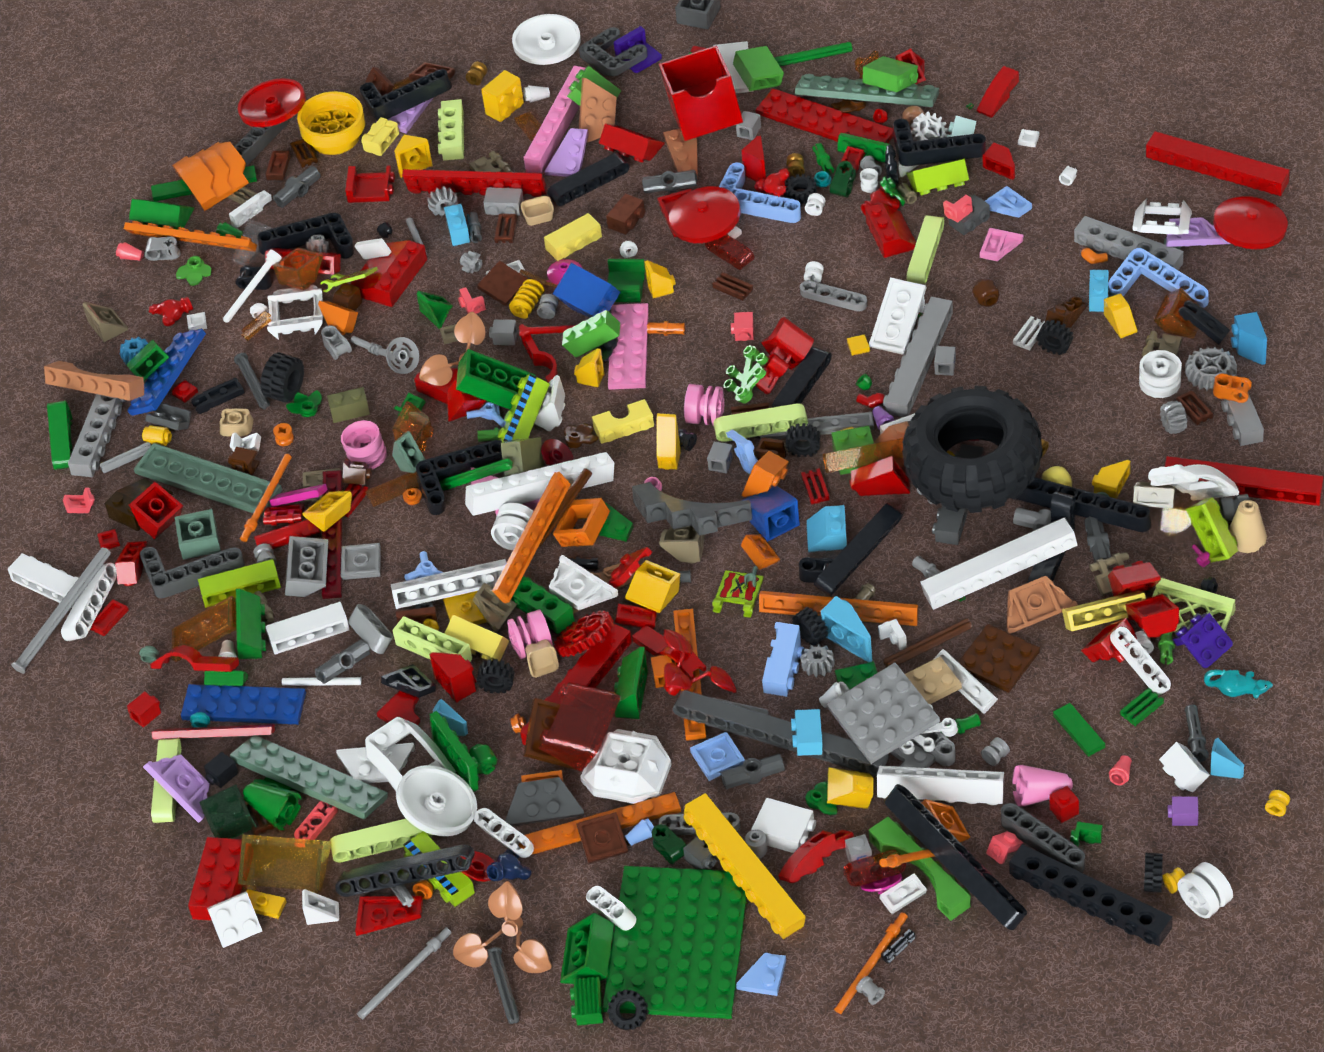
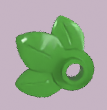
M192 256L188 259L186 265L178 269L176 279L187 278L189 285L195 286L202 281L203 276H210L212 270L209 265L204 264V261L199 256Z

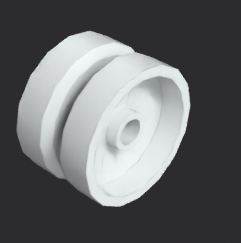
M1156 350L1144 355L1139 367V385L1141 390L1154 398L1170 397L1177 393L1181 386L1182 363L1179 357L1174 353L1164 350Z
M519 503L502 505L499 508L491 530L494 541L505 549L514 550L534 511Z
M1207 862L1200 863L1191 873L1186 874L1178 882L1179 893L1186 905L1203 918H1210L1218 911L1219 907L1225 906L1233 898V891L1225 876L1216 867Z

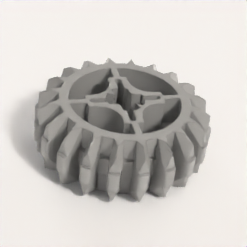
M1207 346L1206 349L1200 348L1199 351H1193V354L1189 355L1185 364V374L1188 382H1192L1193 387L1198 385L1199 390L1203 387L1206 391L1213 389L1214 380L1218 374L1237 375V364L1234 356L1230 355L1229 351L1224 352L1223 348L1216 349V346L1213 349Z

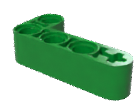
M66 400L47 403L54 470L69 468L68 462L73 452L70 425L73 424V422L71 423V409Z

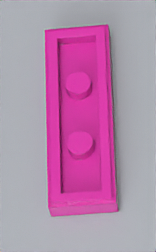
M326 484L289 491L277 494L269 502L274 507L316 498L324 494L328 489Z

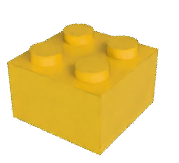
M506 70L481 89L486 115L499 122L508 118L516 109L524 104L520 78Z

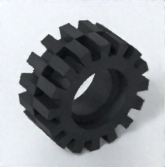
M797 174L795 178L791 176L790 179L786 180L785 198L798 200L800 206L803 203L806 205L810 194L817 193L816 182L809 175L805 177V174H802V177H799V174ZM797 189H805L804 191H795Z
M1048 320L1046 323H1043L1036 340L1039 341V346L1042 345L1041 348L1043 350L1047 349L1048 353L1052 351V354L1057 352L1058 355L1066 353L1074 336L1073 332H1070L1071 329L1069 327L1066 328V324L1063 323L1061 325L1060 321L1055 323L1054 320H1051V322Z
M802 423V426L796 424V427L791 426L786 433L787 451L791 452L793 456L797 454V457H801V455L807 457L808 454L811 457L813 453H818L820 449V431H817L816 427L812 428L810 424L806 426V423Z
M806 607L792 618V623L800 627L801 638L805 639V642L815 646L828 636L826 623L821 620L822 617L818 616L816 611L813 612L812 608Z
M491 659L487 662L484 661L478 669L477 685L481 689L484 688L485 692L489 690L490 693L496 692L500 694V691H502L504 694L512 688L514 668L510 667L509 663L504 664L505 661L501 660V662H498V659H494V662Z
M1145 853L1144 892H1161L1163 854Z
M619 991L608 1002L609 1008L607 1013H609V1019L615 1026L621 1029H636L647 1019L648 1005L644 997L635 991ZM627 1001L632 1002L636 1007L634 1016L628 1019L623 1018L620 1014V1006Z

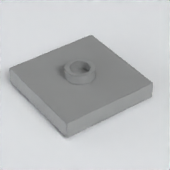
M380 543L342 546V580L380 577Z

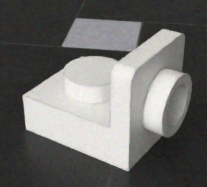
M897 619L884 622L878 626L880 640L890 637L892 644H896L899 650L907 648L906 635Z

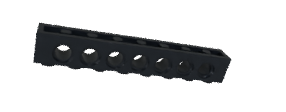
M1023 844L1009 861V874L1015 879L1023 880L1035 889H1042L1052 897L1066 901L1072 907H1079L1089 915L1105 920L1111 926L1116 925L1126 933L1142 938L1148 944L1160 946L1172 929V916Z

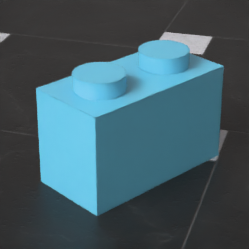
M457 204L444 207L452 245L469 243L468 227L462 205Z
M1090 270L1089 311L1104 312V299L1108 298L1109 270Z
M820 709L795 710V719H791V730L796 731V735H792L793 748L797 747V756L822 755Z

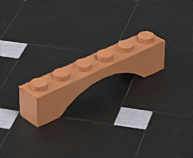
M56 361L44 366L45 384L129 401L144 395V379L140 376L91 373L78 369L73 363Z

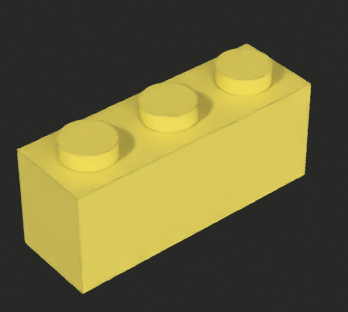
M587 213L545 236V248L559 261L601 238V226Z
M455 615L452 616L444 633L468 643L471 654L475 655L478 652L482 654L481 658L487 661L498 659V662H500L510 641L497 633Z

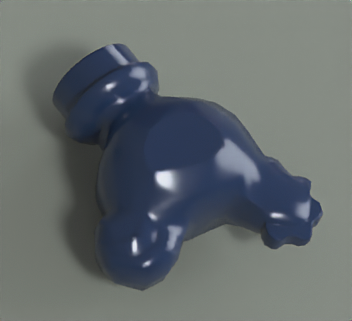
M507 849L506 852L498 856L496 862L487 867V875L492 881H500L503 878L508 880L517 878L527 880L531 876V870L522 865L518 855Z

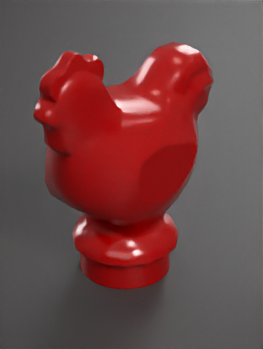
M782 168L778 172L770 174L766 179L758 180L755 183L756 192L780 197L786 192L785 180L789 177L790 172L787 168Z
M882 186L870 194V201H865L861 204V210L865 216V207L884 203L895 209L900 207V201L897 198L890 197Z
M182 297L180 301L167 299L162 303L153 304L149 307V313H152V315H162V323L164 326L169 327L174 325L175 321H178L184 312L189 313V311L193 310L188 297Z

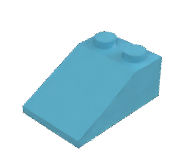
M835 596L821 610V620L826 623L825 626L828 628V636L826 638L868 663L872 662L870 634L852 605L848 601Z

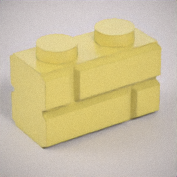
M380 117L376 123L372 124L369 132L362 136L361 141L364 151L382 156L399 135L398 124Z

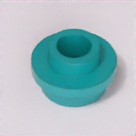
M819 171L815 174L814 180L817 187L830 185L831 177L827 172Z
M197 712L191 715L190 722L193 728L207 727L210 724V717L203 712Z

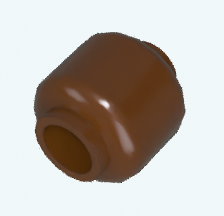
M990 279L977 281L972 290L978 304L986 307L996 304L1000 295L995 283Z

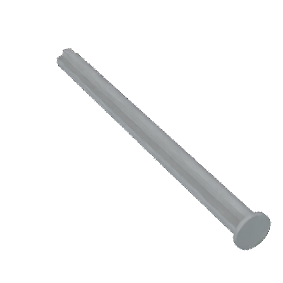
M102 547L17 661L11 664L16 671L22 674L26 672L25 668L111 555L107 548Z

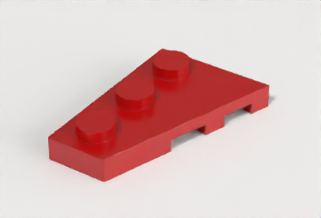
M360 896L355 928L356 936L420 919L423 906L422 896H412L414 902L411 903L412 906L409 908L407 905L403 906L397 896Z

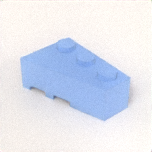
M776 622V640L771 641L773 650L771 656L767 658L762 680L763 693L787 697L789 689H793V676L798 673V660L804 652V647L801 646L799 625Z

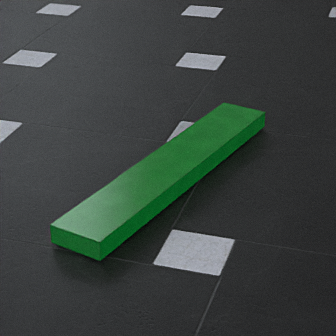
M254 165L245 167L243 172L245 178L249 183L256 182ZM183 180L151 186L153 201L193 194Z

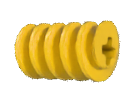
M533 279L525 280L509 304L511 313L519 318H528L535 304L538 303V299L544 293V286Z

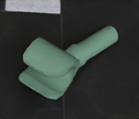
M757 566L753 567L751 573L744 576L745 586L750 581H752L753 587L757 585L755 576L758 570Z

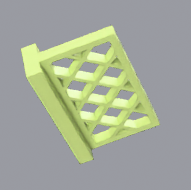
M1161 578V581L1156 585L1152 595L1153 597L1163 594L1174 604L1180 601L1186 602L1188 607L1179 610V620L1181 623L1177 625L1176 630L1173 632H1176L1183 626L1187 627L1191 622L1190 620L1184 622L1181 615L1191 611L1192 615L1195 616L1194 609L1198 607L1205 608L1207 613L1210 612L1212 616L1217 613L1226 614L1225 619L1217 622L1225 631L1231 616H1233L1236 610L1235 599Z

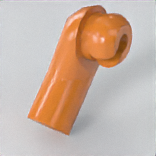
M1084 248L1081 251L1082 258L1090 264L1108 261L1107 253L1097 254L1090 248Z

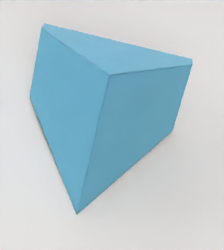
M440 699L435 705L433 712L437 711L441 717H445L449 728L455 730L458 736H466L468 734L467 722L446 702Z
M1219 738L1215 739L1211 753L1210 775L1242 778L1244 775V764Z

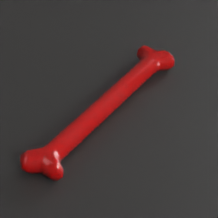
M520 324L519 336L524 338L531 334L563 333L568 328L576 325L526 327Z

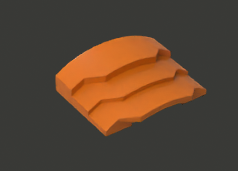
M217 142L208 149H202L189 158L186 156L172 165L204 211L249 183L243 175L246 162L231 142Z

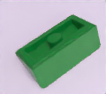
M205 671L204 684L243 686L248 679V674L244 671Z

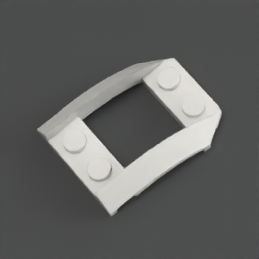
M1146 198L1135 211L1133 231L1188 234L1192 210L1184 200L1182 207H1179L1178 203H1168V206H1161L1160 202H1150V205H1147ZM1145 213L1180 215L1179 226L1176 225V222H1165L1164 225L1157 224V221L1147 220L1146 224H1144L1143 219Z
M315 285L279 289L273 292L274 295H268L269 326H267V329L278 340L280 333L290 334L296 330L306 332L314 328L315 334L323 323V314L318 305L319 301H323L322 288L317 289ZM313 297V316L280 320L279 302L291 303L297 299L307 301Z
M1208 465L1159 467L1151 469L1148 475L1149 480H1151V486L1171 485L1182 493H1189L1191 495L1190 499L1193 501L1210 497L1219 498L1239 495V490L1234 481L1218 469ZM1199 478L1208 480L1207 482H1205V481H1200V482H1198Z
M394 718L365 739L367 760L371 761L378 768L395 791H397L403 776L382 752L409 734H412L435 760L429 765L442 767L456 773L453 766L432 739L418 725L403 718Z

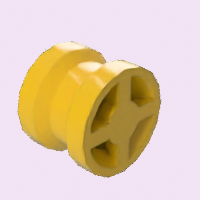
M1280 790L1271 791L1269 800L1265 805L1266 811L1275 816H1283L1286 813V806L1290 802L1289 795Z
M1177 867L1172 873L1162 875L1164 885L1171 894L1177 892L1178 882L1185 876V873L1181 868Z

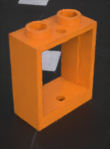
M602 498L574 500L560 519L553 535L561 547L594 545L610 510ZM587 518L582 529H573L578 519Z

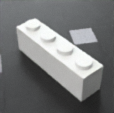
M23 553L8 568L12 581L59 603L78 580V577L70 576L63 570H57L48 563H42L33 556H27Z
M341 602L265 626L274 654L350 630Z

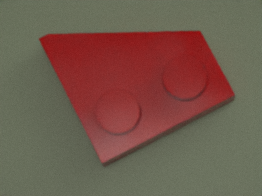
M645 547L631 554H625L620 559L621 564L611 573L612 577L608 584L614 588L623 585L641 566L638 563L639 560L646 556L649 557L652 551Z

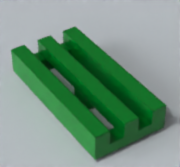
M1148 688L1120 710V715L1136 726L1164 704V699L1162 697L1159 698L1157 693H1152V690ZM1153 700L1155 701V702L1152 703L1149 707H1147L1144 711H1142V710H1143L1148 704H1150ZM1138 712H1141V713H1140L1138 716H1136L1134 719L1132 718V717L1135 716Z

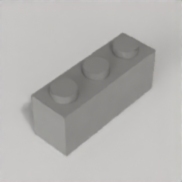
M1250 395L1244 403L1226 399L1221 401L1223 412H1227L1228 424L1233 427L1234 439H1238L1240 446L1263 442L1264 428Z

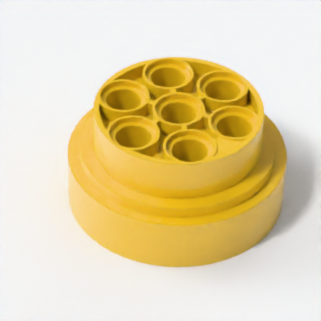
M333 91L318 94L308 99L297 115L302 138L316 151L327 155L341 154L352 149L359 141L365 127V118L360 101L353 95L345 92Z

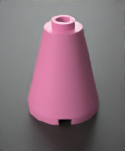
M1018 765L1014 768L1012 784H1016L1017 791H1013V795L1018 806L1025 807L1050 800V794L1065 786L1072 790V779L1065 773L1025 765Z

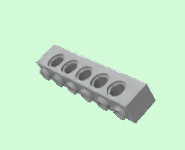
M1084 216L1074 229V242L1093 248L1096 251L1107 253L1112 257L1125 260L1134 249L1142 248L1176 270H1179L1183 265L1184 251L1173 247H1166L1165 244ZM1141 257L1135 259V261L1143 260ZM1152 267V268H1150V270H1153V271H1156L1157 269H1159L1158 267Z
M96 394L68 462L71 475L94 476L95 471L99 469L100 458L105 454V446L110 442L111 431L116 427L117 416H120L122 411L121 406L126 400Z

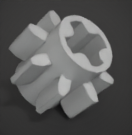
M313 235L311 239H308L309 242H306V250L326 253V250L329 249V241H325L322 235Z
M470 250L468 253H464L460 258V264L463 265L462 270L472 274L479 271L482 266V260L479 259L480 254Z

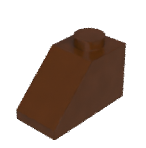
M343 283L334 293L332 303L355 311L362 303L359 287Z

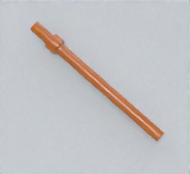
M284 455L253 515L244 525L245 529L240 537L241 541L247 542L251 533L258 526L257 522L292 458L291 455Z
M929 849L903 855L892 854L887 858L881 859L880 866L894 868L902 863L935 857V855Z
M901 912L895 922L888 926L885 931L886 935L834 1010L837 1013H843L857 992V984L861 979L869 975L880 959L881 953L889 946L893 938H897L901 932L900 928L908 918L905 913Z

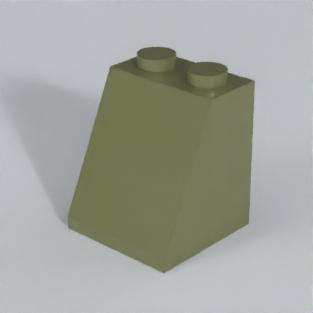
M541 437L501 442L502 459L509 458L513 461V468L504 471V477L545 467L541 455Z

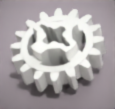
M929 112L925 115L921 113L913 120L910 126L913 128L911 134L915 135L913 140L920 141L947 137L948 128H944L947 123L941 122L942 117L936 118V113L930 116Z

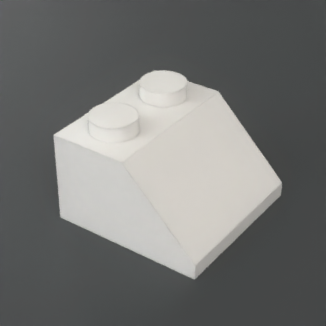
M558 375L549 382L550 385L534 424L547 431H551L554 427H558L561 424V414L565 407V392Z

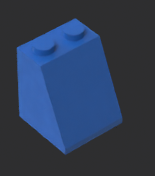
M573 263L570 264L553 292V295L570 309L589 318L605 310L609 311L620 294V291L610 283Z
M773 486L767 492L748 496L744 499L751 502L752 520H750V523L767 542L800 525L798 500L778 486Z

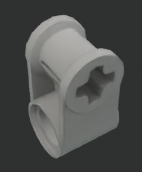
M152 237L147 241L145 257L150 261L174 260L181 255L180 249L177 248V240L174 237Z
M325 326L321 330L324 347L329 351L334 360H337L340 355L346 352H352L348 340L342 336L335 326Z

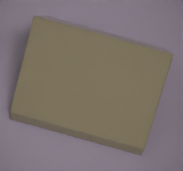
M88 302L83 303L88 323L103 342L128 330V327L112 308Z

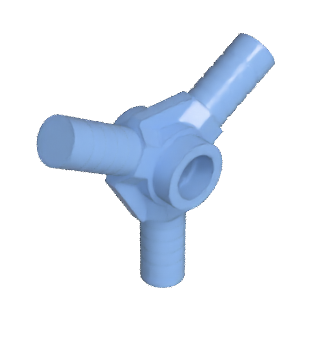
M491 402L486 403L479 410L466 412L467 419L482 417L494 420L501 427H504L506 423L500 416L499 405Z
M422 551L419 554L421 563L418 564L415 571L405 574L404 577L408 581L444 572L437 570L433 563L428 561L427 552Z

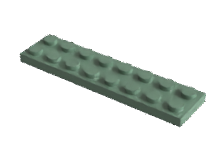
M813 74L802 75L796 85L795 94L933 107L939 95V88H935L932 85L917 86L912 84L899 92H893L865 84L863 79L849 80L846 77H816Z
M156 443L152 444L134 468L135 474L250 513H254L270 481ZM277 484L270 499L281 493V485ZM269 501L261 514L262 517L264 516L265 509L271 506Z
M256 735L250 737L230 754V758L238 765L362 819H366L388 797V792L356 780L351 776Z

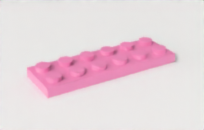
M648 303L612 305L611 314L620 322V335L618 336L617 346L609 357V390L646 388Z

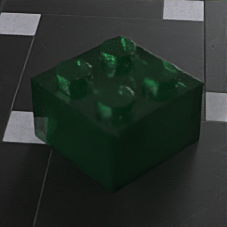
M237 784L199 802L215 838L233 839L251 830L252 827H257Z

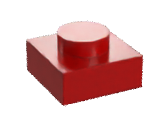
M186 380L171 390L172 395L184 403L198 393L197 387Z

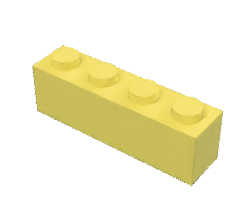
M1138 590L1062 609L1066 629L1075 631L1128 618L1125 604L1146 599L1145 593Z

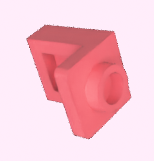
M968 195L963 196L954 204L947 200L943 202L944 214L947 218L957 223L973 211L972 199Z
M466 287L459 289L461 297L458 298L461 308L465 307L467 313H479L486 310L483 296L472 299Z
M86 487L83 495H64L63 498L67 513H89L95 501L90 488Z
M1006 831L992 837L986 854L999 864H1004L1008 854L1017 851L1023 842L1015 834Z

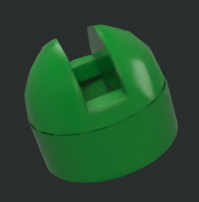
M863 374L856 382V386L862 390H869L872 385V380L867 374Z

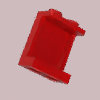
M387 165L386 173L357 174L356 166H349L345 188L348 203L390 201V195L394 192L392 182H395V173L391 171V166Z

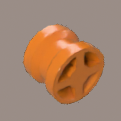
M280 423L274 427L275 441L279 446H288L293 442L294 436L289 424Z

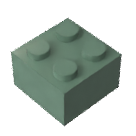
M212 509L175 517L178 543L183 560L221 551L217 524Z

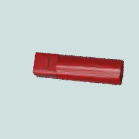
M307 519L256 535L254 539L257 546L267 543L272 546V549L288 545L290 536L307 538L319 534L320 531L317 526Z

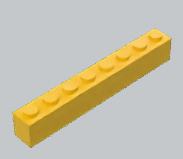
M704 793L687 803L683 815L686 823L693 826L698 838L701 841H705L710 853L713 856H717L722 868L725 871H729L738 887H742L747 899L751 903L754 902L758 907L760 915L770 922L772 930L779 934L782 939H785L804 927L805 915L708 795Z

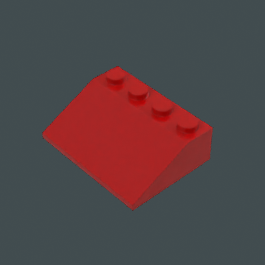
M410 240L386 243L391 250L389 256L371 258L361 269L363 271L377 267L378 270L365 278L352 281L351 285L359 287L361 298L393 307L427 261L425 245Z

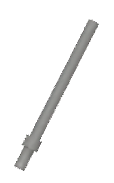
M445 927L436 937H432L426 943L427 946L357 1013L358 1017L363 1020L433 951L436 952L441 947V943L451 934V931Z

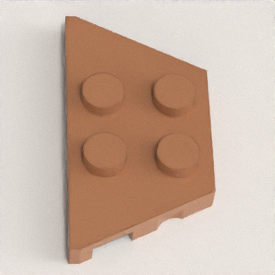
M582 78L579 129L588 130L587 143L601 137L605 123L615 125L616 96L589 79Z
M1043 576L1008 591L1006 632L1012 634L1062 613V609L1077 606L1078 604L1075 600L1072 601L1065 595L1061 588L1055 586L1053 581L1047 576Z

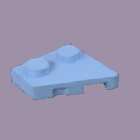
M1008 186L985 200L990 205V211L1018 218L1032 209V203Z
M733 429L726 432L727 437L735 441L737 445L734 451L744 471L751 474L754 464L758 461L753 453V443Z
M764 953L737 982L736 989L777 996L786 963V956Z

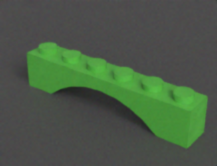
M886 817L869 829V842L883 855H903L926 850L923 847L920 848L910 834L907 835L902 830L900 824L892 821L889 817ZM930 857L910 862L929 878L935 889L937 908L950 921L971 907L969 891L965 887L962 888L953 875L947 874L938 861H934Z

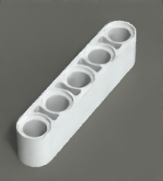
M114 563L103 564L74 603L61 629L62 637L66 641L82 639L88 634L117 578L116 565Z

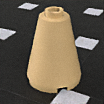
M1252 500L1242 501L1228 530L1231 536L1235 538L1239 552H1256L1266 544V530L1258 504Z

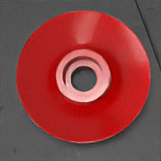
M474 851L475 855L468 870L462 871V873L476 881H490L487 875V867L495 861L484 853Z

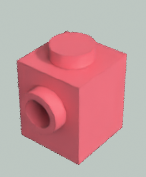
M753 312L734 313V323H731V334H735V341L754 340Z

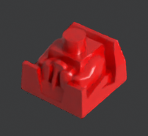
M1163 594L1125 604L1128 620H1135L1149 638H1157L1162 634L1176 630L1179 622V607Z
M1124 618L1106 625L1081 651L1093 663L1099 659L1108 661L1112 658H1115L1120 663L1125 658L1112 644L1110 639L1111 633L1119 627H1124L1136 639L1137 637L1129 621ZM1120 634L1118 638L1122 640L1123 636Z

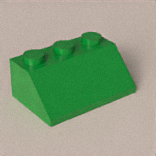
M132 199L129 220L141 222L143 225L153 223L158 225V227L167 225L178 230V227H185L194 207Z
M236 589L238 658H262V651H266L265 639H262L261 634L265 633V621L261 622V616H265V604H261L260 596L242 589Z
M640 647L625 656L622 660V665L618 666L617 677L619 681L615 682L614 693L616 696L611 701V709L615 711L616 718L640 719L648 676L645 647Z
M593 913L568 928L561 983L574 984L575 978L583 979L597 976L601 981L607 977L609 973L608 965L611 956V943L614 936V923Z

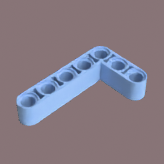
M736 162L729 166L719 187L728 189L737 197L741 213L789 223L800 221L801 207L798 200L743 190L742 187L746 181L744 165Z
M1142 248L1134 249L1108 282L1111 296L1120 293L1122 296H1125L1138 277L1143 274L1184 301L1190 300L1202 308H1205L1209 303L1208 290L1204 286ZM1138 257L1143 258L1142 261H1135ZM1152 267H1158V268H1159V269H1157L1156 271L1150 270V268H1152ZM1127 271L1132 272L1131 275H1124ZM1168 276L1174 277L1172 280L1165 279ZM1114 286H1121L1118 290L1113 289ZM1182 286H1188V287H1189V288L1186 289V290H1182V289H1181ZM1199 295L1204 296L1203 299H1197L1196 297Z

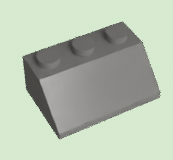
M289 537L285 583L286 596L306 597L326 586L328 539Z

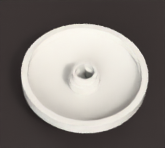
M544 14L527 19L516 28L512 37L513 48L517 56L526 62L538 65L554 64L569 58L576 52L581 41L577 24L571 19L557 14Z
M431 765L415 767L402 777L397 787V804L404 817L418 829L432 835L453 836L462 833L471 825L477 812V800L471 787L459 775L442 767Z

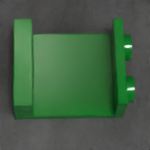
M608 259L609 275L607 282L620 291L615 302H641L646 272L644 259Z

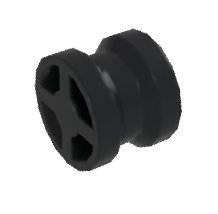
M681 428L678 431L680 447L682 446L686 451H691L696 444L697 435L693 432L688 433L686 429Z

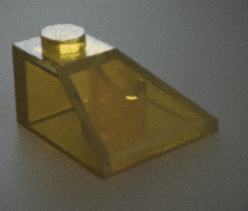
M1177 506L1163 508L1160 531H1164V535L1176 537V533L1180 534L1193 525L1185 510L1186 508Z

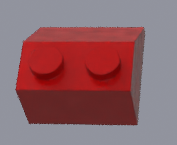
M156 482L151 484L129 504L140 528L153 539H156L175 521V517L181 515L183 505Z
M1143 561L1134 562L1131 564L1132 566L1126 568L1124 565L1116 566L1108 574L1113 596L1138 590L1141 592L1152 590L1161 581V577L1150 562L1143 563Z
M436 652L429 654L434 678L455 703L476 692V679L472 674L474 668L469 660H465L459 654Z

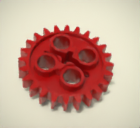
M599 610L597 613L594 611L591 615L586 614L584 617H580L577 622H573L572 626L566 627V631L561 632V635L554 642V647L562 657L575 656L578 652L581 654L583 651L589 650L591 645L595 646L596 642L601 641L603 636L608 635L606 632L610 631V627L614 626V620L609 612L605 610L602 612Z

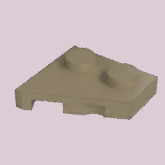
M484 583L474 596L473 601L493 631L498 633L515 609L517 603L512 600L509 603H503L492 592L493 588Z

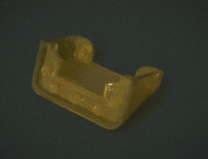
M242 834L238 884L244 885V889L257 890V886L306 889L317 894V891H322L331 850V841Z

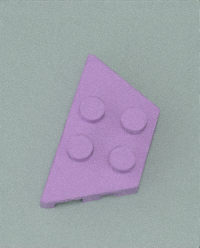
M1202 217L1190 218L1188 234H1167L1166 247L1230 244L1219 236L1214 225ZM1180 218L1169 219V222H1176V225L1179 226Z
M182 755L163 758L157 762L149 761L143 766L198 823L204 818L203 808L207 803V792L209 791L210 783Z

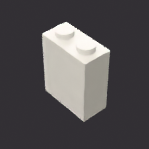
M766 798L751 830L763 831L766 835L767 846L794 853L802 844L809 840L808 835L814 831L816 820H814L813 810Z

